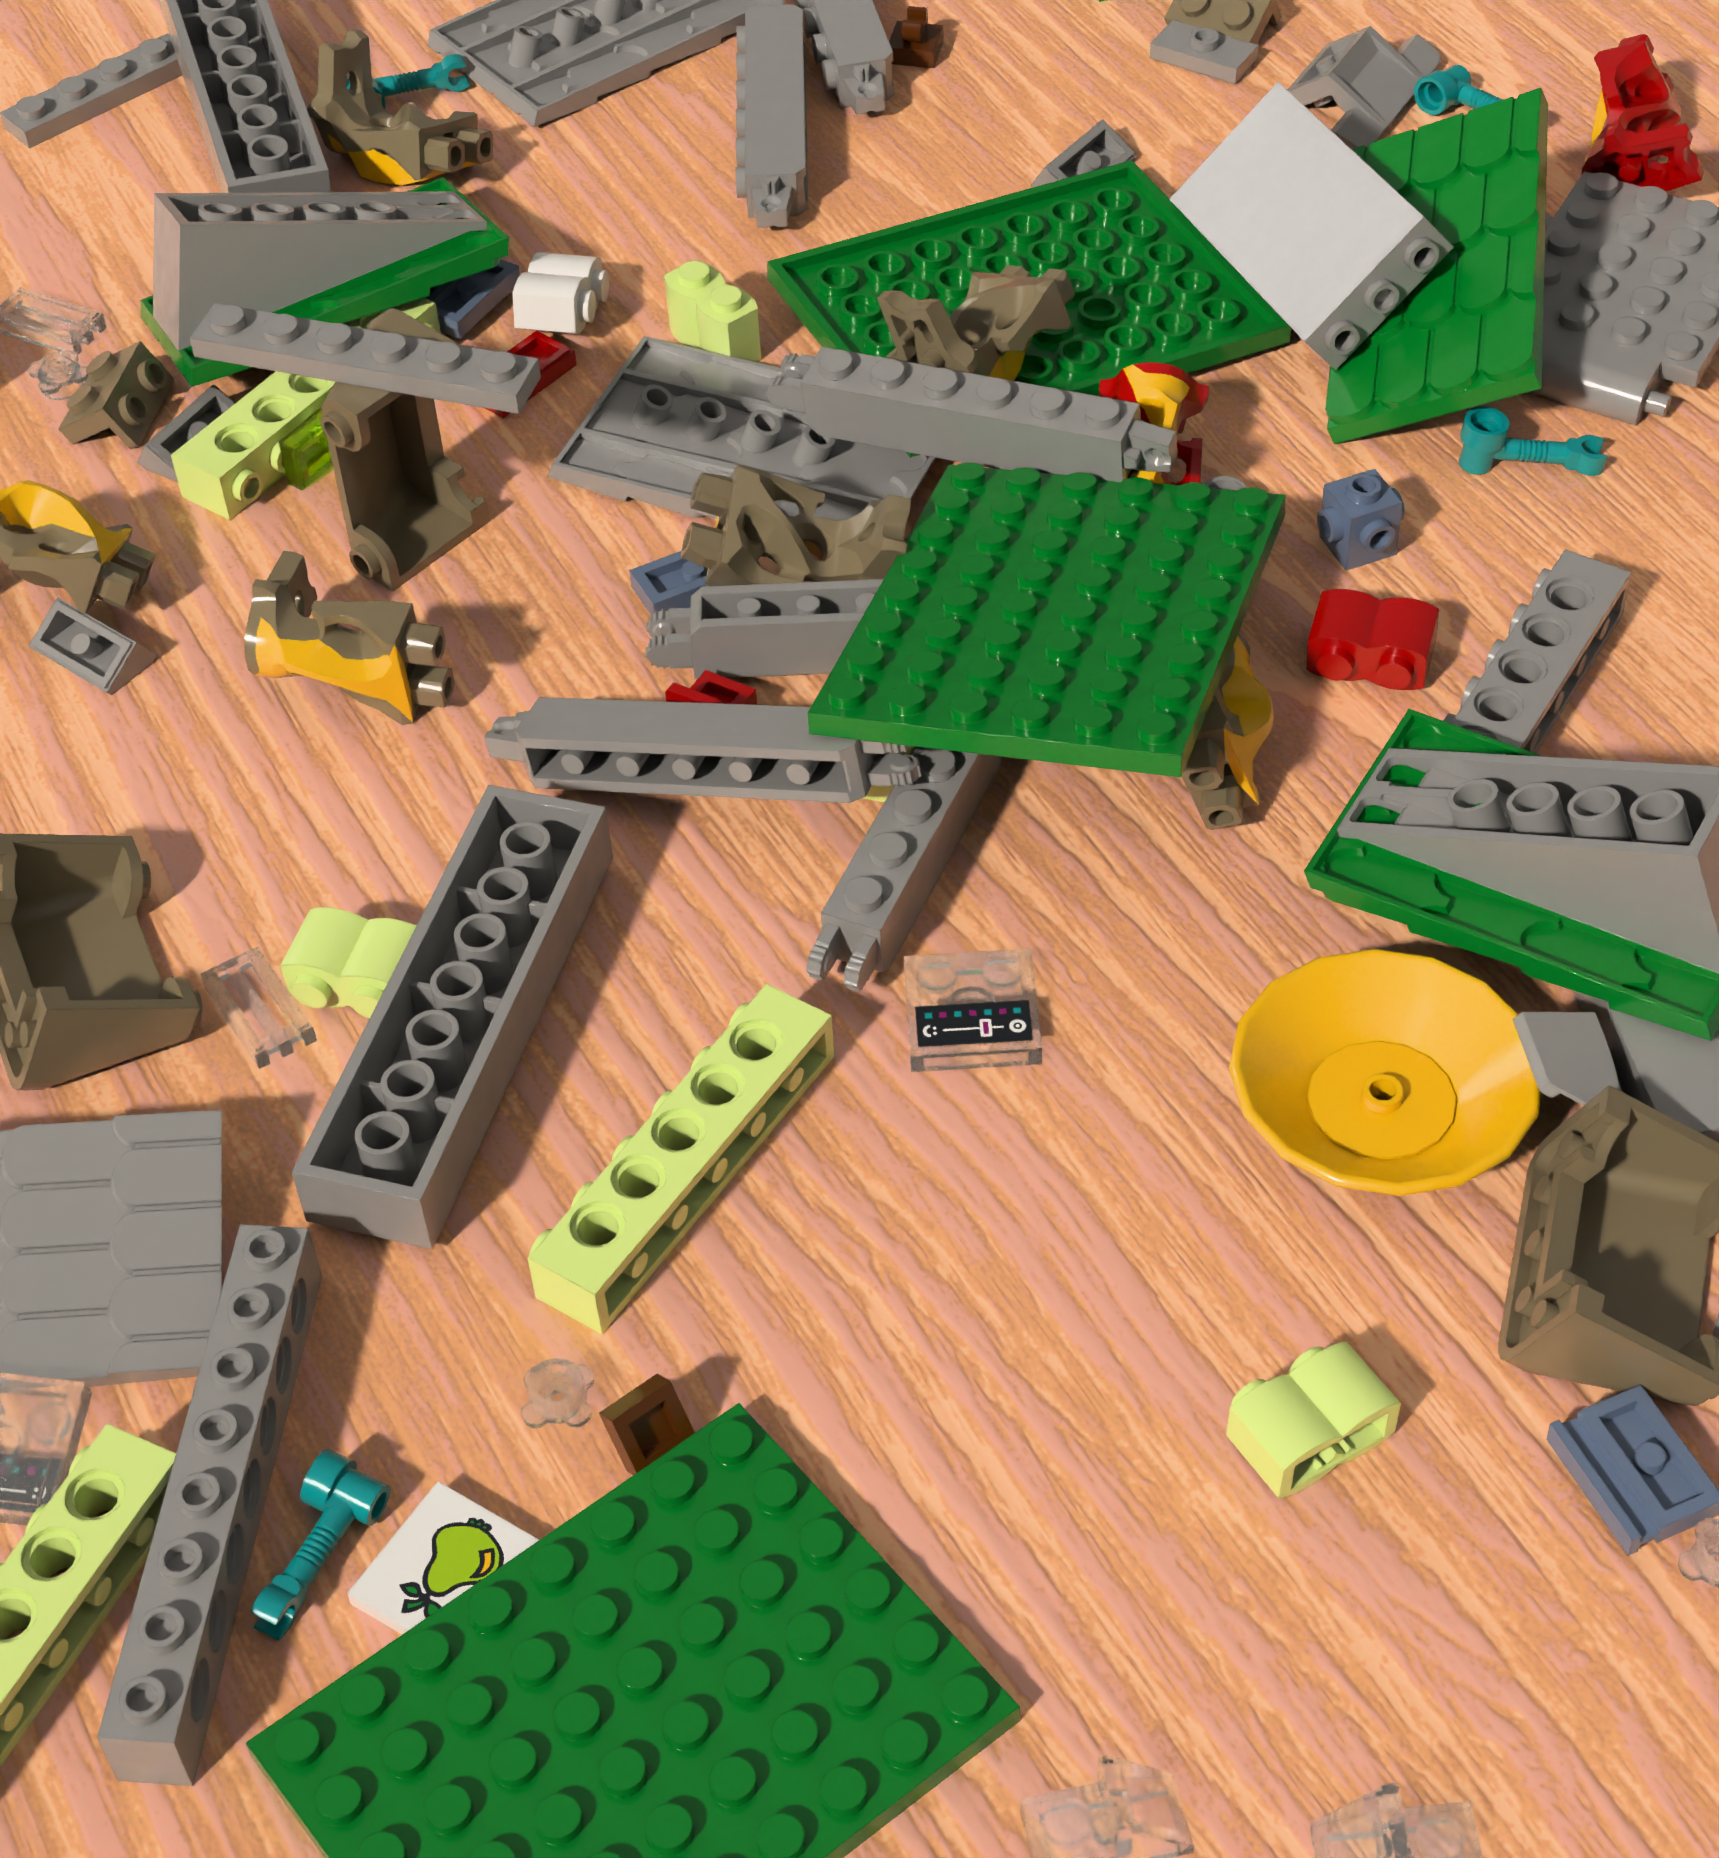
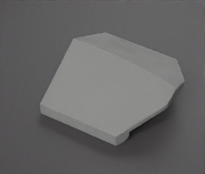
M1521 1012L1512 1019L1537 1087L1546 1096L1553 1098L1561 1093L1584 1106L1609 1085L1622 1091L1605 1035L1595 1012Z

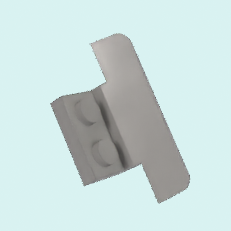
M1368 26L1326 44L1287 90L1304 106L1313 102L1315 107H1319L1334 99L1338 107L1345 111V114L1331 131L1350 149L1363 145L1367 147L1370 146V143L1380 138L1414 96V88L1417 81L1436 69L1441 61V56L1431 44L1418 34L1407 38L1400 48L1396 50L1375 29Z

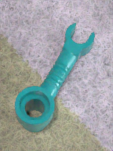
M458 54L448 55L441 62L433 64L431 68L417 70V72L412 71V73L372 78V87L376 93L382 95V106L384 109V97L396 95L397 93L401 94V92L418 91L419 89L423 90L433 87L438 89L448 88L451 91L459 92L467 89L470 84L467 76H448L453 69L466 67L464 57ZM347 75L345 82H346V88H347V90L349 91L350 80H348V75Z
M1453 65L1444 71L1435 70L1419 79L1414 88V97L1417 105L1423 112L1429 115H1438L1459 103L1476 109L1503 100L1472 86L1468 70L1461 65Z
M1479 406L1468 410L1465 415L1460 433L1463 447L1459 458V465L1468 473L1475 475L1488 473L1492 468L1494 459L1563 464L1566 469L1576 470L1588 476H1596L1603 472L1607 456L1600 454L1604 439L1601 437L1584 435L1579 438H1570L1566 442L1507 438L1510 422L1503 412L1492 407Z
M325 1449L317 1456L303 1481L300 1499L303 1503L322 1511L323 1514L283 1573L276 1575L272 1582L256 1598L250 1610V1613L259 1617L253 1627L254 1629L278 1641L285 1636L305 1600L307 1589L353 1520L355 1519L368 1526H372L380 1518L390 1497L391 1489L389 1485L357 1471V1464L354 1460L331 1449Z

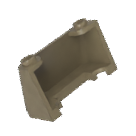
M395 308L388 309L371 320L366 328L440 342H452L460 345ZM340 382L334 383L321 406V427L327 437L351 547L349 557L352 565L361 576L366 579L372 578L391 591H395L490 522L487 500L480 496L470 500L458 482L465 476L464 467L444 456L434 399Z
M0 833V1054L9 1081L17 1091L44 1090L182 1042L189 1037L192 1029L197 1028L200 1024L202 1000L198 990L192 989L185 977H169L165 980L164 984L162 983L136 913L141 898H147L150 892L151 871L148 863L141 861L132 836Z
M1610 1085L1552 1131L1541 1142L1534 1153L1526 1175L1498 1342L1500 1359L1528 1373L1621 1392L1641 1384L1651 1398L1696 1406L1708 1399L1716 1398L1719 1395V1339L1709 1334L1699 1336L1709 1242L1710 1238L1719 1232V1142Z

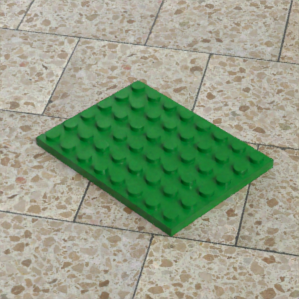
M1132 160L767 261V279L821 347L841 349L883 358L896 348L877 299L883 291H903L909 297L918 300H941L950 317L954 310L965 301L971 275L974 272L999 274L1007 265L1022 266L1030 273L1031 277H1042L1048 269L1065 270L1075 293L1074 298L1065 306L1071 325L1067 330H1043L1033 335L1026 349L1021 370L1014 381L1099 396L1100 380L1114 378L1123 368L1132 364L1145 362L1164 363L1190 373L1290 342L1291 327ZM906 452L910 458L920 455Z
M972 462L948 465L905 541L907 543L906 553L904 555H897L809 709L807 713L809 734L1182 777L1284 520L1285 495L1267 493L1259 488H1243L1240 490L1209 488L1205 484L1196 482L1182 485L1152 483L1150 480L1140 477L1115 482L1096 479L1092 474L1084 472L1060 475L1040 473L1036 469L1028 467L1013 470L984 468L982 465Z
M738 1403L248 1740L246 1746L254 1762L324 1858H844L1020 1722V1706L743 1406Z

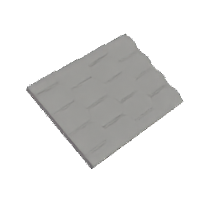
M495 0L431 29L427 46L436 53L442 54L443 58L451 54L463 56L466 67L457 69L464 74H468L470 79L491 95L495 94V98L516 114L522 115L525 121L535 127L594 105L597 102L598 96L650 77L652 70L720 45L723 37L736 33V26H745V6H755V0Z
M644 336L552 463L547 477L624 502L630 497L690 517L708 516L717 519L716 515L690 508L693 485L701 473L729 477L736 466L740 464L771 473L824 493V503L821 507L816 508L814 516L845 520L862 512L871 500H883L888 494L911 499L936 457L918 455L910 458L904 451L820 436L807 425L805 413L776 407L775 404H771V401L765 394L772 377H782L781 373L778 372L780 367ZM786 500L774 501L785 516H796L799 514V508L796 503Z
M222 1110L114 1116L112 1120L32 1124L19 1126L15 1130H0V1395L198 1377L222 1290Z

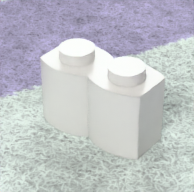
M537 252L529 264L528 271L520 274L513 289L514 328L571 334L581 333L586 322L593 321L600 301L605 302L608 297L609 273L607 270H602L601 258Z

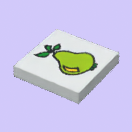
M437 1481L348 1591V1598L350 1604L398 1633L404 1634L539 1541V1539Z

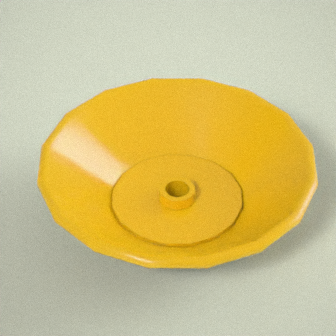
M1370 949L1315 958L1270 982L1237 1024L1229 1071L1244 1118L1283 1160L1336 1187L1393 1196L1459 1187L1507 1160L1539 1116L1541 1092L1537 1087L1512 1020L1519 1014L1486 982L1433 957Z

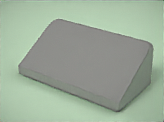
M1102 119L1047 164L1031 186L1037 187L1133 160L1137 154Z
M213 384L144 445L137 463L146 470L178 482L171 454L233 406L235 402Z
M58 597L28 646L110 695H113L150 666L158 656L88 614L80 613L77 608Z

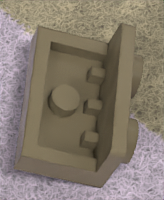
M1173 0L1164 19L1167 25L1172 20H1176L1199 28H1211L1220 34L1258 44L1267 24L1277 26L1282 16L1276 0Z
M141 341L114 354L110 351H105L88 365L86 373L89 376L83 386L67 401L66 406L69 408V411L58 428L72 444L108 428L130 449L141 444L174 383L173 376Z

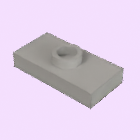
M1172 20L1150 43V58L1236 84L1258 60V45L1220 34L1211 28H1199Z

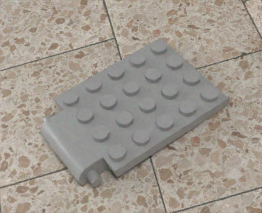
M1584 171L1545 229L1542 389L1527 393L1637 426L1645 412L1661 417L1667 415L1672 396L1657 392L1665 379L1696 388L1719 349V208L1707 200L1692 201L1667 194L1665 190L1659 187H1640L1618 181L1613 175L1608 173L1592 174Z

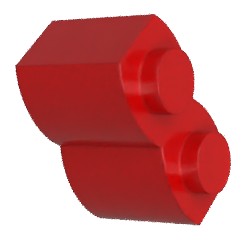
M1350 589L1322 591L1308 637L1306 670L1315 675L1336 681L1366 679L1376 685L1394 690L1424 688L1437 639L1439 608L1427 602L1411 598L1398 597L1379 600L1367 593Z

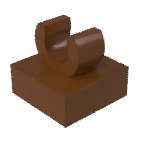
M908 6L907 20L896 22L889 40L893 51V61L891 64L925 68L935 67L944 42L943 25L928 24L927 8Z
M658 1373L599 1412L626 1471L632 1475L695 1433L671 1381Z

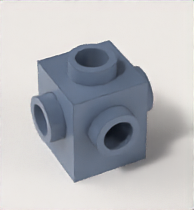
M1376 469L1324 484L1322 510H1319L1317 514L1319 537L1346 571L1397 555L1400 521L1404 519L1405 515L1402 497L1395 488L1389 487Z

